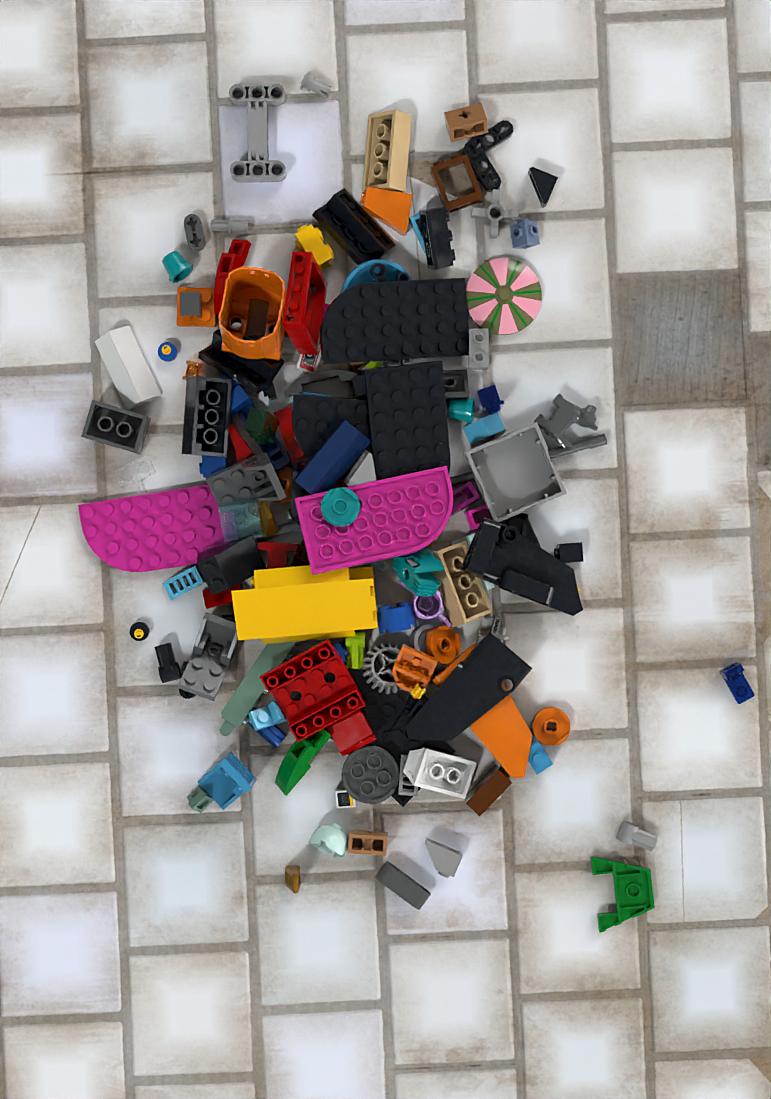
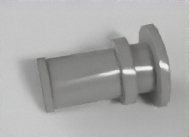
M308 71L303 77L300 89L302 90L303 87L308 88L307 91L310 92L312 90L326 98L331 86L316 80L315 76L313 78L310 77V72Z

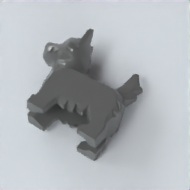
M560 393L552 402L556 409L550 419L545 420L544 416L540 414L534 420V422L538 423L540 429H543L549 437L556 439L559 445L562 444L563 448H573V445L563 435L572 424L576 423L579 426L590 428L594 431L598 429L595 425V412L597 409L595 406L588 405L585 408H580L565 400Z

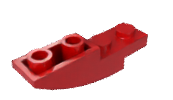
M233 239L228 253L221 254L214 284L215 315L219 316L225 281L228 278V274L244 266L251 247V243L248 240Z

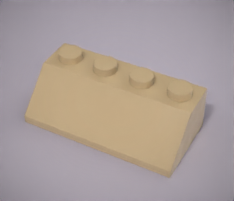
M398 110L369 115L362 191H366V187L405 192L412 115Z
M466 540L433 552L434 558L439 559L445 567L444 570L432 571V574L441 583L437 590L441 593L440 596L449 622L452 624L451 627L466 624L493 612L481 579L461 571L469 548Z

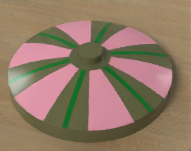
M497 258L485 262L473 272L466 286L467 310L471 319L481 329L488 328L491 334L511 335L522 331L535 319L541 306L542 291L538 278L527 265L515 259Z

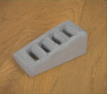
M401 754L398 795L418 796V787L412 785L411 781L403 780V777H407L403 773V769L408 755ZM403 785L414 786V789H405Z

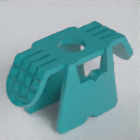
M427 547L411 554L394 557L392 565L393 569L398 573V578L410 591H413L417 596L427 597L434 595L437 592V587L441 585L439 580L432 574V571H440L445 568L439 559L434 558V554ZM412 559L417 565L412 567L407 560Z

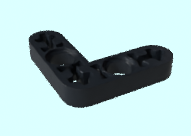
M509 121L497 123L488 129V133L478 135L468 141L463 149V154L468 155L473 171L488 192H492L493 189L498 190L501 185V179L485 153L512 136L513 125ZM501 127H508V134L501 133L498 136L499 140H497L496 134L501 131ZM491 136L494 142L491 145H485L483 138ZM477 141H479L481 147H479V148H477V149L475 150V154H474V155H473V153H469V154H468L469 147H470V146H471V148L477 147V146H478V142H477ZM485 162L488 168L486 171L481 172L477 169V164ZM491 171L492 173L489 175V177L492 181H497L495 184L496 187H493L492 185L488 186V177L486 176L483 179L482 176L487 175Z

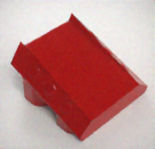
M361 709L327 726L342 756L377 740Z

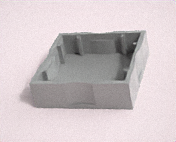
M537 422L464 452L491 519L496 522H501L533 506L567 494L557 468L550 459L548 447Z

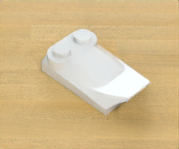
M424 747L409 751L403 773L414 786L465 799L477 762L466 759L463 756H455Z

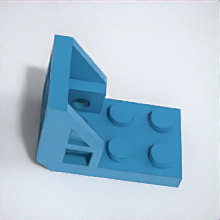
M231 751L206 773L198 783L224 810L244 792L247 793L257 779Z

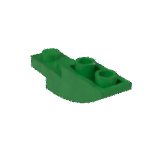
M325 728L300 742L295 740L288 750L275 780L276 785L284 795L287 796L311 768L308 763L331 737V734Z

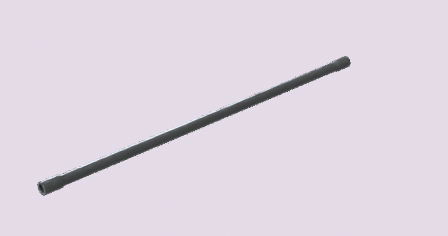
M603 433L571 443L573 448H563L560 446L548 450L550 459L585 449L607 445V439ZM471 471L450 477L453 487L469 481H475V478ZM296 521L277 526L279 533L270 537H265L262 529L254 531L256 541L261 542L275 536L300 530L301 527L300 525L298 526Z

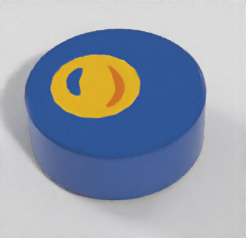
M165 342L159 346L158 356L165 362H171L176 359L178 351L172 343Z

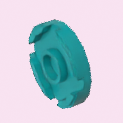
M345 487L330 489L321 501L323 518L334 526L344 527L350 525L357 519L360 512L358 496L352 490Z

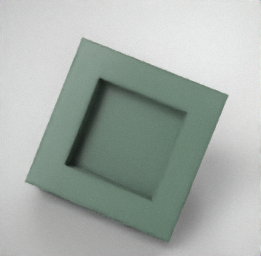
M197 786L195 790L198 794L195 797L189 794L187 799L189 806L193 810L202 813L214 800L206 791Z

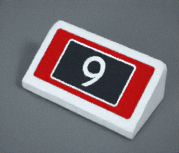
M320 342L318 355L300 354L296 367L298 371L308 374L317 372L321 359Z

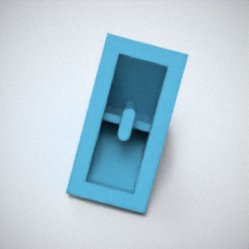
M497 412L463 427L469 444L472 445L504 431L505 428Z

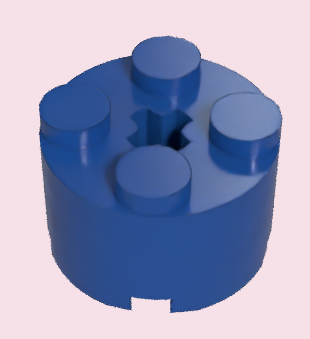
M410 601L396 603L397 607L391 608V605L377 607L379 634H384V630L389 633L411 629L410 625L416 628L417 622L413 604H410Z

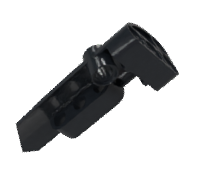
M488 631L464 661H461L407 724L408 739L452 741L506 696L514 692L533 668ZM507 679L511 680L513 684L512 689L509 691H505L502 688V682Z

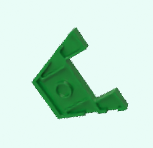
M594 856L590 857L593 875L609 873L613 875L616 911L597 913L599 932H604L614 925L617 926L627 919L634 918L655 908L651 870L649 868Z

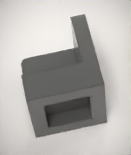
M180 292L181 316H197V318H202V295L200 292Z

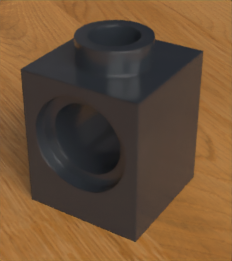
M582 542L557 544V548H554V557L563 563L583 562Z

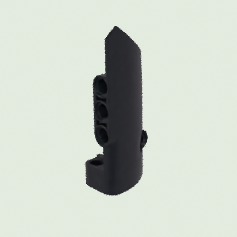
M486 517L482 519L461 567L462 572L496 584L500 589L571 616L583 610L574 569L521 535L516 527L507 526ZM506 530L511 532V534H512V539H511V540H507V539H506V537H505V532H506Z

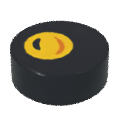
M136 622L130 627V636L136 641L145 640L149 636L150 629L144 622Z

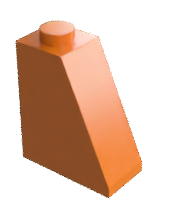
M366 187V191L361 193L360 203L364 204L363 210L400 235H406L412 194Z

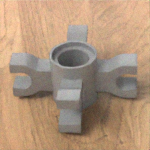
M493 189L491 205L488 209L472 208L471 218H486L490 223L489 238L497 239L498 224L502 219L517 221L519 210H504L500 205V190ZM497 210L500 213V217L493 218L490 212Z

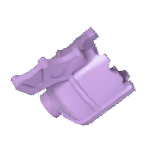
M401 580L399 581L406 590L414 595L411 604H413L416 617L432 619L437 616L444 625L448 627L452 625L440 613L443 602L440 596L441 593L438 590L432 596H417Z

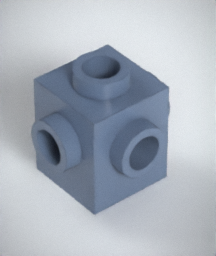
M523 218L517 220L516 224L510 225L513 248L527 249L540 245L537 222Z

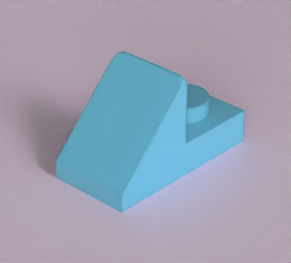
M273 701L266 707L248 713L255 731L288 721L277 701Z

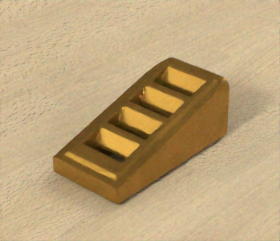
M265 501L261 505L259 524L264 536L270 537L279 533V529L268 503Z
M286 866L285 884L293 893H298L300 889V867Z

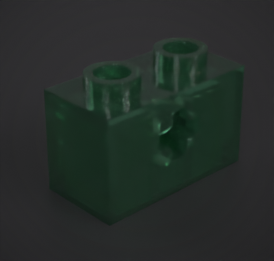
M250 407L244 430L250 434L249 437L255 439V442L266 445L267 442H274L279 421L269 411Z

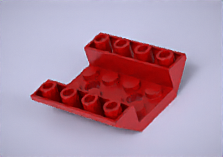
M328 639L259 676L268 693L273 694L288 720V727L297 742L366 706L356 682L338 651ZM331 672L335 675L333 681H327L324 679V675ZM293 691H299L301 697L295 700L291 698L290 694Z

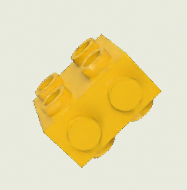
M310 224L309 226L303 225L297 229L298 233L295 234L296 241L294 242L298 251L312 252L321 272L333 265L332 258H334V253L328 243L324 245L323 235L318 227L314 229L312 224Z

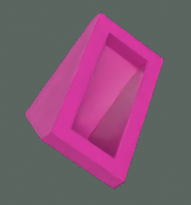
M486 505L464 512L470 531L477 529L484 517L491 519Z

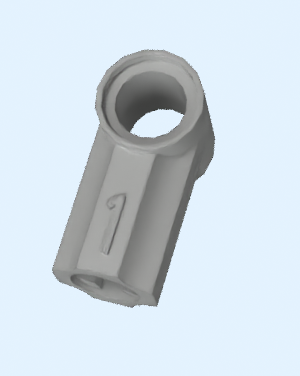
M623 820L616 839L626 844H634L651 852L655 848L658 838L657 835L642 830L639 826Z

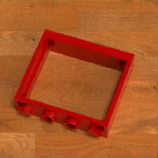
M292 252L282 325L299 354L318 355L320 327L324 314L328 284L312 252ZM312 287H316V291H311Z

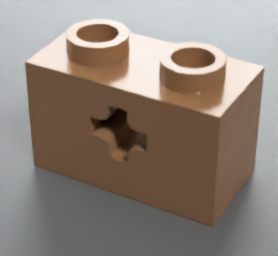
M482 103L444 112L446 128L451 142L488 133L487 117Z
M349 830L348 853L386 856L388 832Z

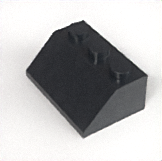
M445 207L420 210L419 215L428 269L438 270L453 266L455 252L454 249H451L450 244L453 241V237L447 225V222L450 221L448 210L445 211Z

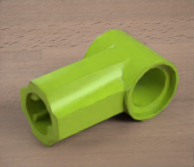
M355 631L356 636L346 637L345 644L349 654L347 656V668L362 669L364 665L365 631Z

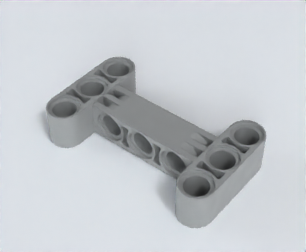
M277 83L234 84L229 89L232 103L239 107L247 106L248 161H235L231 164L230 173L232 178L239 183L282 182L287 176L285 165L278 160H269L268 106L284 104L286 100L284 88ZM276 91L282 93L279 98H273L272 94ZM242 92L243 96L241 98H234L235 93ZM255 92L263 93L260 98L253 97ZM238 168L244 169V173L240 176L234 174ZM256 168H262L263 173L261 175H255L254 170ZM281 168L283 171L280 175H274L273 170Z

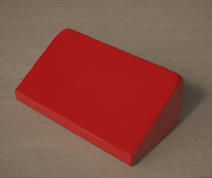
M239 583L231 589L211 595L209 589L202 590L206 609L233 602L231 591L242 590L241 584Z

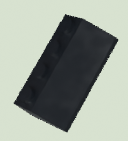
M204 376L187 377L182 454L227 457L232 380Z

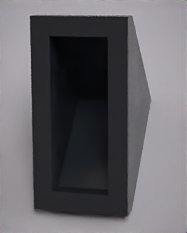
M531 167L529 168L528 175L542 208H544L548 203L558 177Z

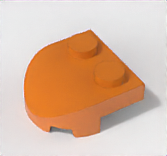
M403 644L392 670L396 684L401 689L409 692L417 683L420 688H425L430 682L439 659Z

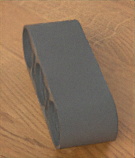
M386 861L375 876L384 886L418 910L421 909L431 895L426 888L388 861Z

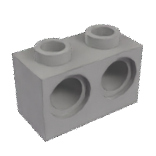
M488 328L469 329L468 370H488L489 330Z

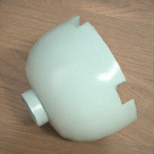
M332 823L331 826L323 825L318 827L309 840L311 845L326 854L335 853L333 857L339 859L344 858L348 849L347 835L342 832L343 828L335 823Z

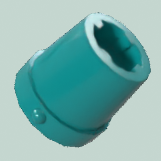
M178 251L169 253L162 260L169 274V281L173 283L184 280L193 271V265L187 263Z
M473 397L468 399H451L449 418L466 421L467 424L472 423L475 412V399Z

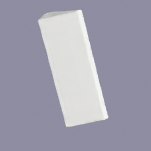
M130 326L110 330L95 341L126 410L129 411L162 395Z

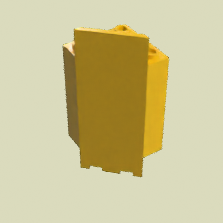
M310 565L254 570V577H251L252 589L231 591L238 641L262 639L263 644L352 637L356 636L355 630L378 628L373 567L351 569L348 567L317 575H312Z

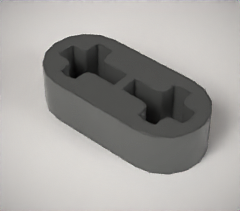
M189 214L184 219L187 243L191 250L199 252L205 247L202 222L197 215ZM191 219H194L195 222H198L197 224H195L196 231H193L192 227L188 225L189 223H191ZM194 235H197L198 240L201 241L198 247L191 244V242H194Z

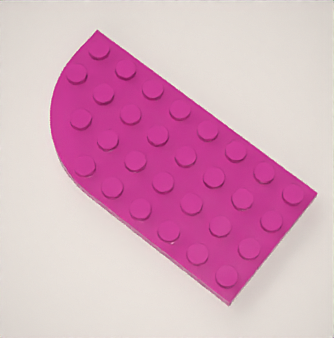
M447 466L345 487L352 490L358 496L360 512L353 523L344 527L334 526L323 518L321 501L328 491L294 498L312 575L417 552L430 545L442 533L449 521L453 507V490Z
M208 484L78 505L82 531L88 545L104 562L123 571L148 572L197 564L198 553L239 539L234 508L222 513Z

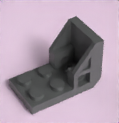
M267 452L256 454L206 477V481L222 513L255 498H258L259 502L278 501L286 498V494Z
M207 612L205 613L192 655L178 684L179 689L215 701L238 645L236 623Z

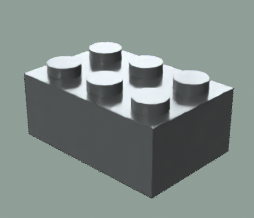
M92 400L81 437L141 455L151 418Z

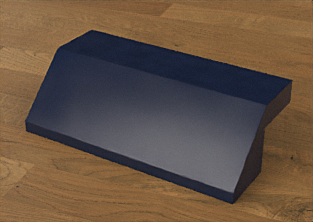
M343 419L293 480L311 495L329 491L371 441Z

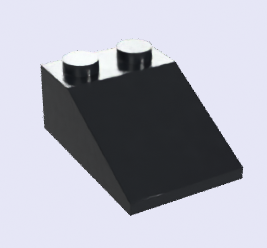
M252 534L200 552L197 558V564L211 595L231 589L254 576V570L266 569Z

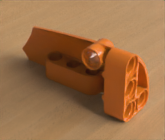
M475 643L432 678V681L438 688L461 661L463 662L475 648ZM502 682V688H503L505 691H507V689L505 688V686H504V684H503V682ZM508 695L469 727L512 778L525 777L533 735L511 696Z

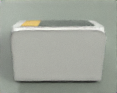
M345 788L335 789L337 808L356 807V800L347 793Z

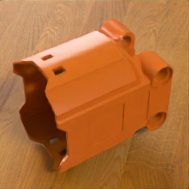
M242 266L228 274V278L225 281L221 310L218 316L222 336V351L232 352L247 359L268 358L280 361L285 335L282 318L286 292L285 282L275 271ZM251 299L269 302L264 337L256 341L244 340ZM234 323L241 324L239 328L232 327Z

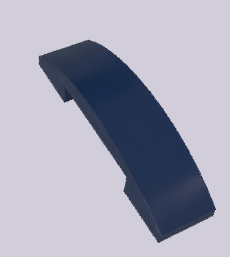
M254 403L238 411L239 417L263 453L267 452L276 472L292 462Z

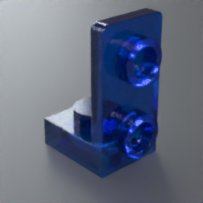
M495 385L477 391L484 413L489 412V415L497 413L505 404L504 400H500Z
M735 662L719 672L737 704H741L754 697L755 694L742 673L744 668L741 663Z

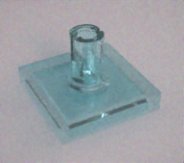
M257 499L218 504L224 542L237 540L251 534L254 538L262 537Z

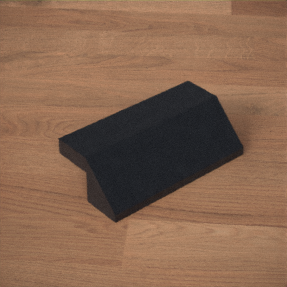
M345 188L335 193L326 205L315 210L312 214L357 265L368 260L381 259L395 246V243Z
M220 329L213 332L212 345L201 350L198 355L200 360L255 394L270 386L284 364V360L281 358L280 361L268 358L247 359L232 352L222 351Z

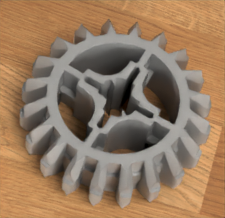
M387 642L385 646L383 643H380L378 647L373 646L372 651L366 653L368 657L363 659L366 664L362 666V669L367 670L363 673V676H369L366 682L370 683L372 681L374 683L372 689L378 686V692L380 693L384 689L386 694H389L391 690L393 693H397L398 689L403 690L396 684L392 675L393 666L391 669L382 672L385 667L395 663L396 659H389L383 654H389L397 658L400 649H397V643L393 647H391L390 642ZM375 658L378 659V664L380 666L378 672H375L374 670ZM386 676L393 682H386L380 679V677Z

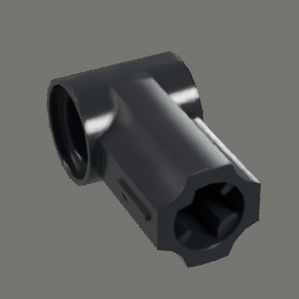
M167 643L156 646L155 651L159 662L158 670L162 683L181 679L180 666L176 662L172 644Z

